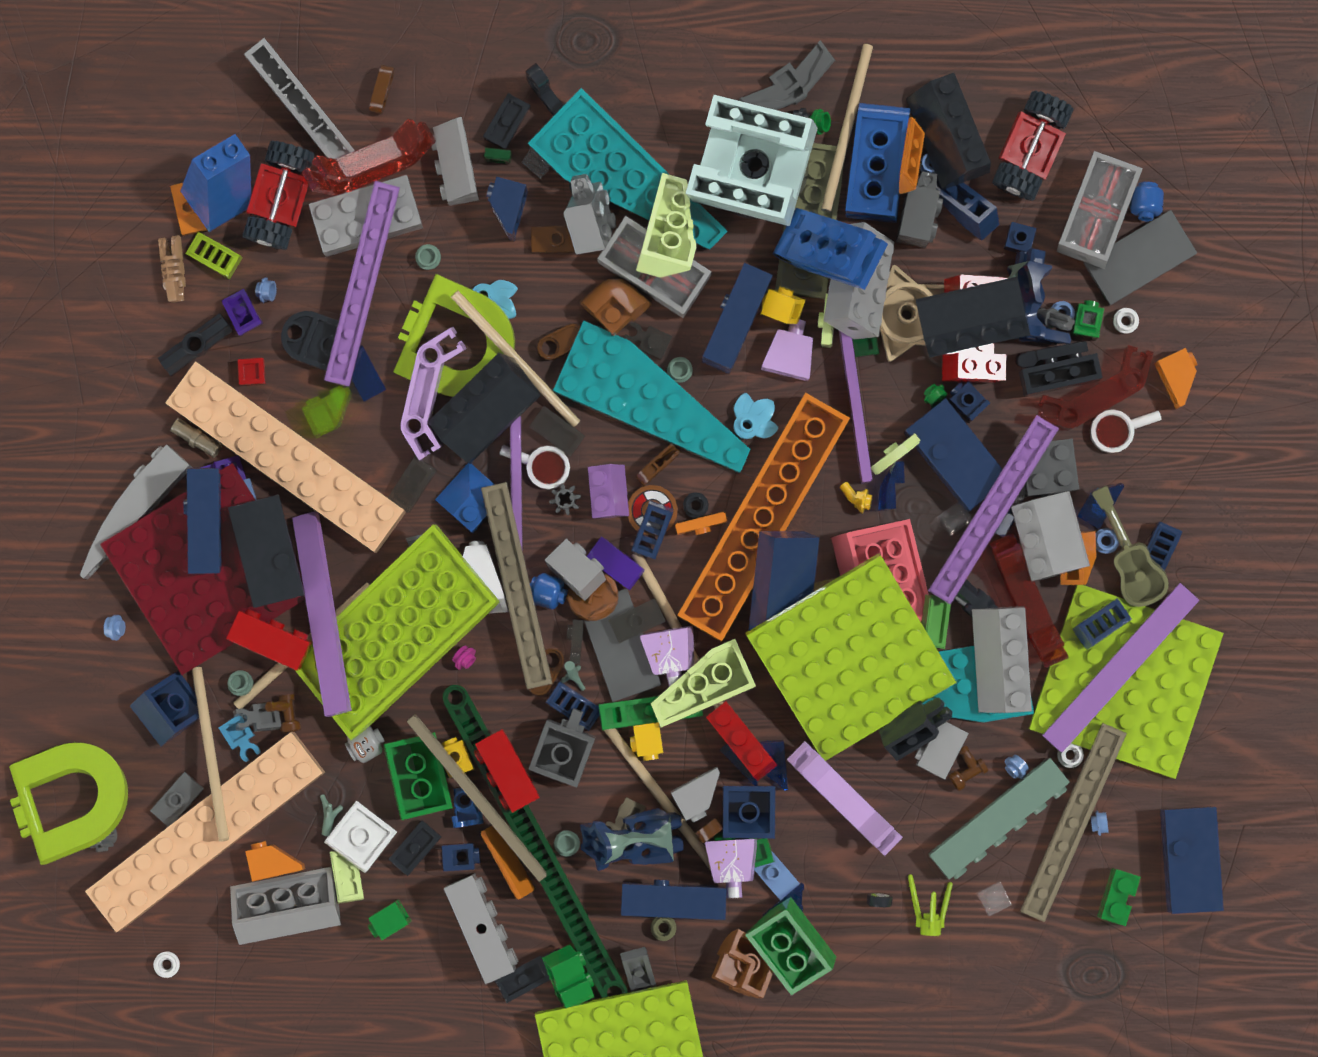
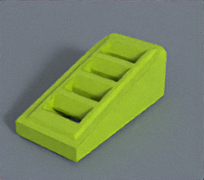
M200 232L197 233L185 253L228 279H231L243 258L241 255ZM203 240L206 244L198 255L195 251ZM213 246L214 249L208 259L203 258L209 247ZM218 251H222L223 253L217 263H212ZM228 255L231 258L223 269L221 265Z

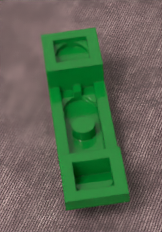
M659 696L599 704L602 730L657 723L658 719L651 703ZM701 710L685 718L703 716V711Z

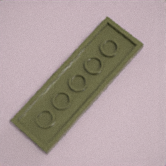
M813 143L808 160L807 181L797 199L795 208L836 220L843 167L831 212H824L821 210L837 146ZM779 259L775 290H778L779 286L793 290V295L825 299L828 285L827 277L794 267Z

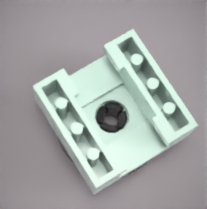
M714 95L705 124L707 127H711L701 165L694 164L686 195L693 202L728 210L744 218L763 219L790 226L797 199L807 181L808 160L818 129L813 119ZM754 162H762L763 167L759 171L752 172L750 170Z

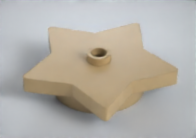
M893 265L890 270L882 323L880 325V332L889 362L914 345H925L916 299L944 293V285L917 284L896 265ZM905 310L911 313V318L908 320L902 317V312Z

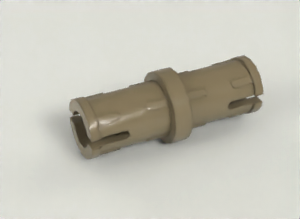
M178 418L171 427L170 431L189 442V446L201 449L212 458H215L222 448V444L204 434V430L192 427L181 418Z

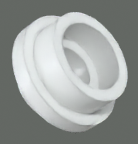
M1122 308L1114 315L1113 324L1117 331L1128 334L1138 327L1139 317L1134 310ZM1122 317H1128L1130 324L1127 326L1123 325L1121 322Z
M1070 743L1062 753L1058 751L1057 756L1063 766L1074 768L1082 762L1084 754L1080 746ZM1068 750H1072L1075 754L1072 760L1066 758Z
M162 952L154 960V970L161 977H172L178 972L180 961L174 953ZM164 960H169L172 965L170 969H165L163 967Z

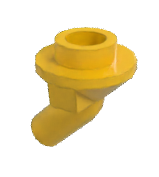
M848 482L840 486L848 501L855 504V508L861 514L864 513L865 509H870L872 495L868 494V489H864L861 492L857 491L856 494Z

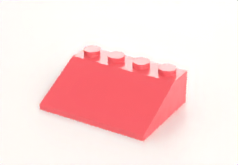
M910 519L848 532L831 538L840 576L880 553L920 622L922 621L925 595L929 594Z

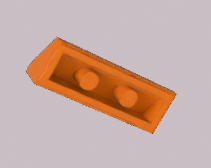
M910 117L908 120L899 178L900 194L916 190L925 132L913 117Z
M493 825L481 831V836L516 900L533 892L535 888L518 856Z

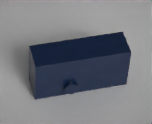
M744 263L731 294L725 295L720 306L724 310L703 354V363L727 374L731 373L773 275Z
M946 398L904 431L907 438L916 434L921 440L915 448L966 512L986 498L1003 470Z
M188 468L187 499H184L183 502L184 515H187L188 574L220 573L221 471L220 468Z
M759 531L749 630L813 593L819 537L805 531Z
M1207 806L1160 809L1167 912L1181 914L1224 911L1217 808Z
M654 879V883L623 882L621 916L725 920L726 886L669 884V880Z

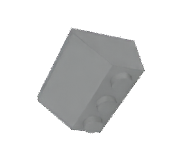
M462 117L433 127L434 135L430 136L432 150L438 151L439 160H435L437 175L443 176L444 184L439 185L442 200L447 199L449 206L478 201L479 197Z
M1070 491L1031 500L1011 507L1031 581L1047 579L1090 566Z
M715 767L671 791L686 821L691 818L692 822H695L706 816L705 810L710 807L720 774L718 768Z

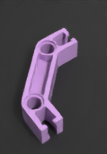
M454 327L423 344L417 352L401 420V431L419 460L430 454L429 450L423 451L417 439L418 436L426 433L434 444L431 448L433 452L444 445L428 421L432 417L444 362L467 349L464 343L460 341L456 346L457 349L447 354L444 353L439 343L449 335L451 338L456 337L455 334L457 332ZM428 348H433L437 351L438 358L435 362H430L426 359L425 352ZM411 419H417L421 423L419 432H414L409 428V421Z
M805 741L787 759L884 856L903 838Z

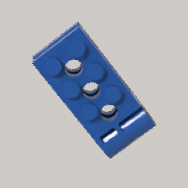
M859 103L845 210L847 218L897 223L900 200V169L908 120L910 118V108ZM877 139H884L887 141V143L883 146H877L874 144V142ZM879 163L884 168L880 171H874L871 169V166ZM872 188H877L881 192L877 196H871L868 194V191Z
M795 208L791 224L786 226L772 254L794 267L865 290L888 243L876 238V235L869 230Z

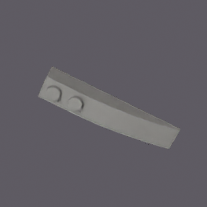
M265 38L244 54L341 175L361 160L360 156Z
M167 444L164 448L162 446L158 447L152 453V461L147 466L142 465L133 474L135 479L111 509L89 550L80 573L83 579L88 580L108 559L100 544L150 514L187 474V469L192 468L189 463Z

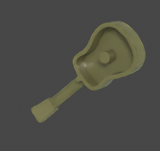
M1103 486L1093 491L1092 495L1100 508L1104 509L1122 547L1114 555V565L1121 576L1122 595L1130 605L1136 607L1153 604L1167 593L1169 584L1167 574L1151 558L1149 549L1145 544H1131L1113 506L1114 502L1108 486Z

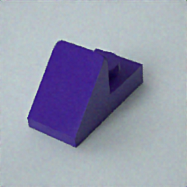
M244 289L222 300L239 336L263 324Z

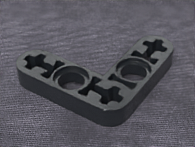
M535 63L525 71L527 82L554 116L564 105L551 90L550 81L546 74Z

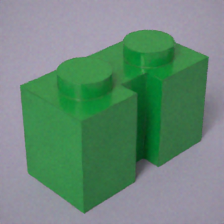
M1112 868L1097 917L1126 926L1132 906L1126 905L1128 895H1136L1141 877Z
M398 899L369 917L368 919L371 923L368 924V928L375 938L379 936L381 940H384L411 923L412 920Z
M569 944L542 958L558 1001L563 1007L567 1009L594 997L591 989L594 983L588 972L584 973L583 966L586 965V961L580 951L576 952Z

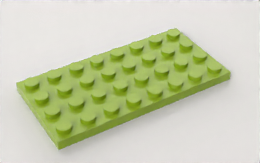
M432 525L336 617L352 711L332 717L350 740H353L365 731L500 603L437 525ZM312 641L301 669L296 672L323 705Z

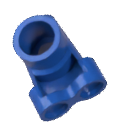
M462 788L453 789L455 816H452L453 828L484 823L483 813L478 811V807L471 799L467 805L461 803V796L467 795Z

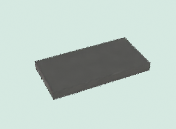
M1170 210L1116 242L1105 269L1083 262L1108 305L1111 306L1197 254V251Z
M627 588L618 591V604L614 611L606 618L597 621L584 620L613 702L661 685L658 675L653 674L640 638L643 632Z

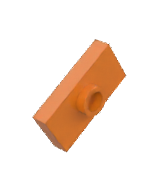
M183 183L170 186L182 236L207 231L204 224L180 192Z
M721 512L677 523L675 525L676 533L680 535L695 531L696 535L711 532L710 527L727 523L726 514Z

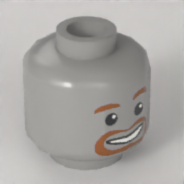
M369 726L353 740H350L347 736L348 742L345 743V746L354 761L359 760L361 763H365L382 753L381 743L385 742L378 728L373 730Z

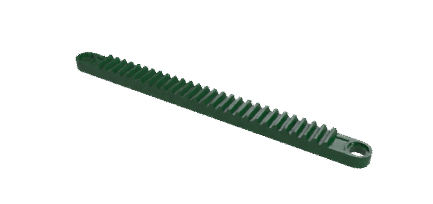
M460 685L449 686L443 693L444 704L512 831L546 871V877L540 883L577 952L580 951L586 961L585 967L601 997H608L607 991L611 986L620 987L622 994L627 993L625 983L530 806L527 804L513 813L510 808L504 809L499 800V796L502 795L498 786L492 787L486 776L490 772L485 763L481 765L474 754V751L477 750L475 744L491 736L468 691ZM453 690H459L463 694V701L458 705L451 704L448 699L450 692Z

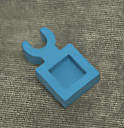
M237 716L220 726L219 730L232 749L240 747L242 760L248 762L249 758L246 755V751L249 748H252L257 755L261 751L256 744L249 741L250 738L255 736L249 726L244 730L236 731L238 723H245L243 717Z

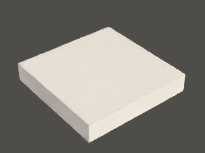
M356 801L324 843L362 872L366 873L396 835L397 831Z

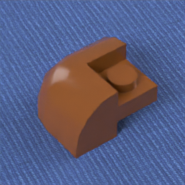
M608 279L598 284L580 301V305L613 336L631 320L634 322L652 305L635 286L623 279Z
M736 929L725 938L717 952V955L720 957L712 978L730 986L729 989L743 995L764 998L773 971L745 936L746 933Z

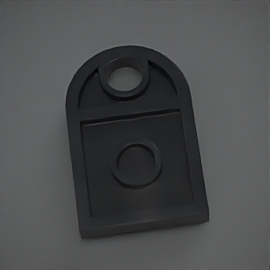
M312 311L298 312L292 315L282 328V345L293 359L327 371L339 321ZM292 326L301 327L302 335L299 339L289 338L288 331Z

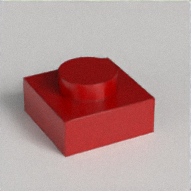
M264 358L238 359L240 386L266 384Z

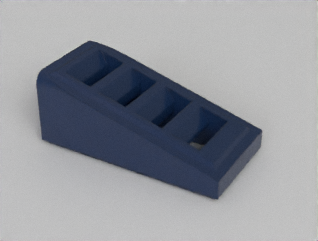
M650 500L631 551L656 559L674 509ZM651 511L666 515V517L662 519L651 515ZM651 521L657 523L659 525H662V528L658 529L656 527L650 526L647 524V522ZM644 530L658 535V538L655 539L644 535ZM642 540L655 545V547L651 549L639 543Z
M1159 521L1155 525L1147 547L1150 553L1153 550L1164 555L1163 560L1153 555L1150 556L1165 571L1183 532ZM1162 531L1173 537L1171 540L1159 536ZM1158 541L1167 545L1168 549L1165 550L1154 544Z
M1117 598L1074 627L1073 631L1085 649L1088 650L1128 623L1132 618ZM1111 608L1121 620L1120 622H1117L1109 611ZM1104 614V616L1112 626L1111 628L1108 627V625L1103 620L1101 615ZM1095 620L1102 630V634L1099 633L1092 621Z
M562 682L558 683L546 702L568 718H570L573 709H576L580 702L585 704L581 710L583 711L581 719L589 707L592 708L593 712L586 723L582 720L579 723L588 731L600 715L597 705ZM564 690L568 693L559 706L556 704V701ZM574 696L577 699L569 711L564 708L571 697Z

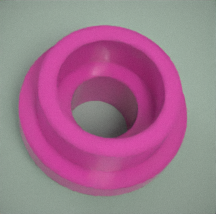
M466 645L461 647L452 659L455 667L458 670L468 669L476 660L474 656L476 650L472 647L468 648Z

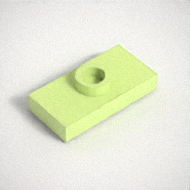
M826 293L824 313L819 312L818 328H823L822 347L831 348L834 327L824 321L828 297Z
M914 434L899 446L896 442L883 451L886 456L875 463L871 470L875 475L880 474L918 445L921 440Z
M336 851L330 852L338 904L363 900L359 868Z

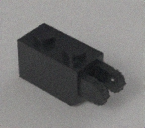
M936 697L925 704L919 701L904 710L891 722L878 729L884 748L896 761L936 739L939 734L938 727L952 717L951 709L947 706L944 707L945 702Z

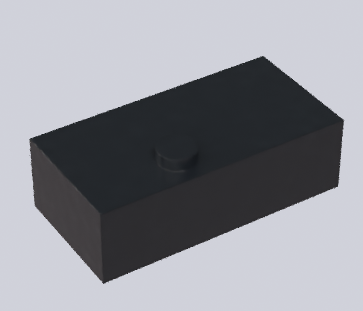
M279 494L229 506L228 510L253 607L256 608L303 596L305 593Z

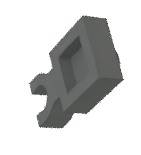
M266 703L252 704L250 711L235 709L233 712L234 717L241 716L245 720V723H238L236 725V731L244 730L248 726H253L254 732L278 730L281 727L279 711L267 712L265 709Z

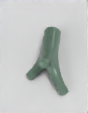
M572 661L566 662L565 669L567 674L561 679V682L565 683L568 680H572L581 691H584L585 687L578 674L581 666L577 665L575 667Z
M322 794L320 798L323 804L324 819L321 835L329 836L333 829L334 819L343 810V807L339 805L332 810V804L328 803L325 795Z

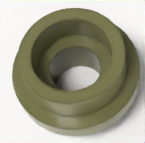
M656 917L651 923L652 935L660 941L671 939L676 933V923L673 918ZM661 923H666L669 926L667 932L659 931L658 927Z

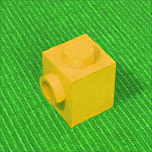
M779 286L778 290L769 289L762 300L763 308L761 314L786 324H798L805 299L794 296V291Z
M659 722L633 726L635 736L630 737L632 752H637L638 757L643 756V761L659 759L658 754L663 753Z
M455 737L442 743L444 749L464 773L475 769L464 740L458 742ZM447 771V774H448V776H449V779H450V778H453V777L450 775V773Z

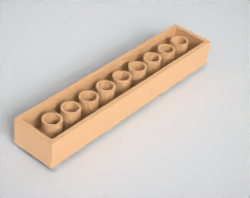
M196 361L166 401L167 405L375 553L379 551L406 513L401 507Z
M290 732L221 786L229 840L219 841L212 794H210L85 892L116 933L122 931L322 776L325 771L296 733Z

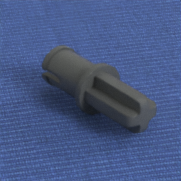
M1040 307L1037 311V318L1047 328L1057 327L1069 331L1075 323L1074 318L1059 313L1054 308L1045 309Z

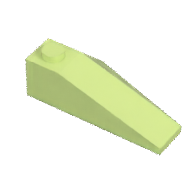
M662 173L636 271L661 278L691 269L696 250V241L693 236V220L690 215V198L686 195L688 187L686 179Z
M736 639L711 649L651 703L661 727L756 687Z

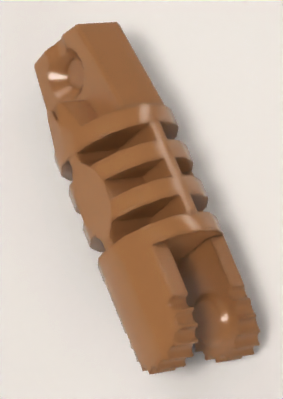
M177 235L171 238L172 256L167 238H159L162 281L164 290L167 292L168 301H184L186 280L184 277V263L182 261L181 237Z

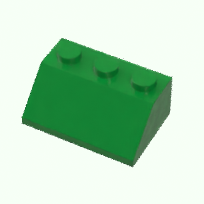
M419 736L383 745L400 820L453 808L443 765Z
M791 897L768 911L745 934L791 995L833 970L836 955Z

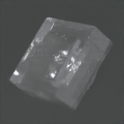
M1000 881L977 892L988 916L1012 905Z

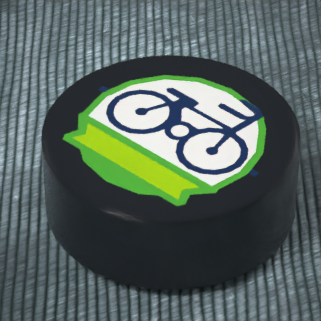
M867 894V904L869 906L883 908L892 906L893 896L890 894Z

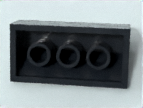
M955 73L928 82L906 98L912 117L925 132L923 144L942 190L990 173V159Z
M1017 276L916 299L923 338L929 358L1030 335L1028 316Z
M498 353L428 423L443 443L465 462L471 464L541 394L514 358Z

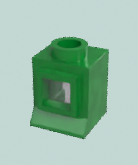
M1084 300L1083 304L1079 303L1076 306L1075 323L1072 326L1071 336L1076 337L1078 334L1089 336L1094 341L1099 338L1104 308H1100L1098 302Z

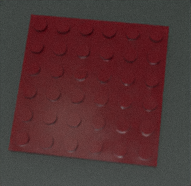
M233 463L220 470V573L188 574L187 515H184L183 509L184 499H187V491L100 544L182 675L234 644V642L226 638L238 611L243 610L246 612L247 608L261 613L260 618L269 622L271 618L278 617L306 599L304 594L300 597L256 608L253 607L228 507L256 499ZM299 570L300 578L303 585L302 574Z

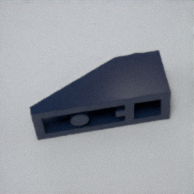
M937 179L936 190L940 191L939 198L943 199L942 204L965 229L982 241L1000 225L997 207L968 185L961 183L942 190Z

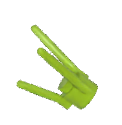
M911 874L908 875L916 916V927H920L921 935H941V928H944L945 915L951 895L952 882L947 884L940 915L936 913V892L933 891L931 893L930 913H923L922 918L914 879Z

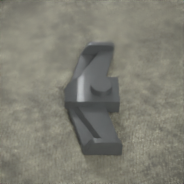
M820 40L796 70L789 62L769 77L773 86L741 97L738 101L773 110H778L791 104L797 105L807 97L808 92L834 63L835 59Z

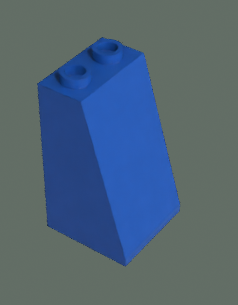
M236 134L193 158L180 190L208 232L246 211L250 202V154Z

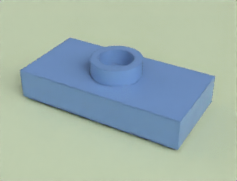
M773 853L775 862L754 868V870L781 901L800 883Z

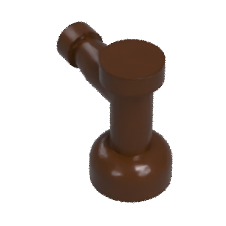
M294 694L279 696V701H269L265 704L267 712L283 711L285 722L281 723V733L301 730L300 722L294 718L292 703L295 700Z
M967 745L962 747L959 753L963 756L968 769L961 773L952 771L948 774L958 792L965 788L966 781L980 773L985 774L989 772L981 758L977 761L975 760L974 756L969 752Z

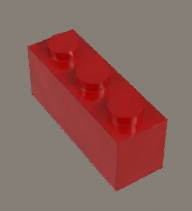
M247 608L246 612L243 610L238 611L226 638L227 640L296 671L301 669L312 644V641L307 639L308 634L294 629L293 633L283 629L285 624L272 618L267 622L260 618L261 613Z
M726 701L706 717L757 781L777 766L775 761Z
M504 729L475 744L477 750L474 751V754L481 765L485 763L490 772L486 776L492 787L498 786L502 795L499 796V800L505 810L510 808L513 813L540 798Z

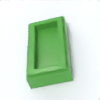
M925 595L922 625L935 647L945 649L951 604L937 596Z

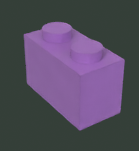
M607 464L588 467L592 518L607 519L629 516L625 465Z

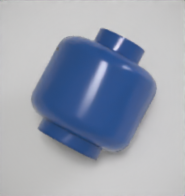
M1154 182L1138 183L1130 201L1131 213L1138 216V219L1141 221H1152L1154 217L1159 216L1163 212V190Z
M542 573L538 577L534 576L530 583L535 605L553 610L559 603L564 604L568 590L564 589V581L561 578Z

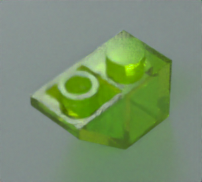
M343 385L335 387L329 391V396L322 399L317 396L305 402L307 406L303 407L302 410L316 438L341 427L353 394L349 387L344 388Z

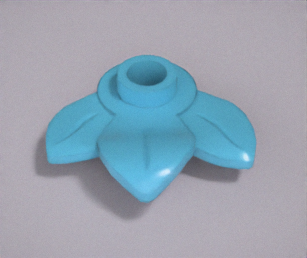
M497 280L491 285L482 283L472 289L479 293L487 292L488 297L504 310L509 319L516 317L514 304L509 299L518 290L513 283Z
M747 393L742 394L734 405V413L737 417L733 425L735 433L743 439H751L754 436L765 439L774 435L779 429L770 420L775 411L774 402L770 399H761L753 402ZM748 422L751 428L745 429L743 423Z

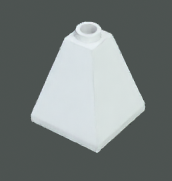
M482 541L470 542L469 546L465 547L464 559L500 601L488 614L508 612L505 596L487 545H484Z

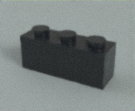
M1097 353L1030 367L1019 372L1024 397L1098 382L1103 378Z

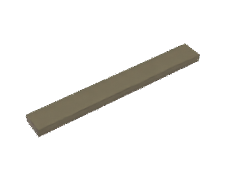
M507 482L481 488L526 687L531 689L552 684Z
M415 714L407 720V723L540 882L546 877L544 868L420 718Z
M1105 723L1101 724L1020 911L1045 922L1126 737V732Z

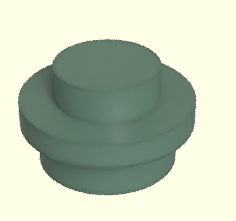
M426 244L417 250L415 259L418 266L422 269L432 270L439 265L441 254L437 247Z
M683 357L672 359L667 367L668 375L677 383L686 382L693 372L690 361Z
M235 671L228 679V689L236 696L247 695L252 690L253 678L246 671Z
M562 831L556 836L554 847L560 855L572 856L578 851L580 840L574 832Z

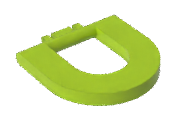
M435 274L423 304L415 300L412 304V307L418 309L419 312L410 310L402 329L409 332V335L400 332L398 336L400 340L406 341L393 372L411 380L417 356L416 350L436 304L470 318L451 298L457 290L515 350V336L512 324L504 310L491 298ZM486 335L487 349L479 364L468 370H456L444 365L437 392L454 397L498 353L503 354L502 351ZM426 357L428 361L435 362V360Z
M86 743L63 744L14 763L9 767L18 793V797L12 798L10 802L12 807H16L13 811L18 827L20 829L25 828L20 831L22 838L32 836L40 864L42 865L102 841L117 827L124 815L128 801V786L125 775L113 757L97 746ZM81 772L92 776L98 786V798L92 810L77 820L44 832L30 789L70 773Z

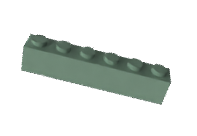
M1046 758L1026 774L1023 779H1020L928 853V855L947 879L952 877L955 880L967 871L965 866L972 861L976 864L987 855L986 849L991 845L997 847L1007 839L1006 833L1011 829L1017 831L1027 823L1025 819L1032 812L1037 815L1048 806L1045 802L1052 796L1055 799L1060 797L1068 790L1065 786L1070 782L1052 759Z

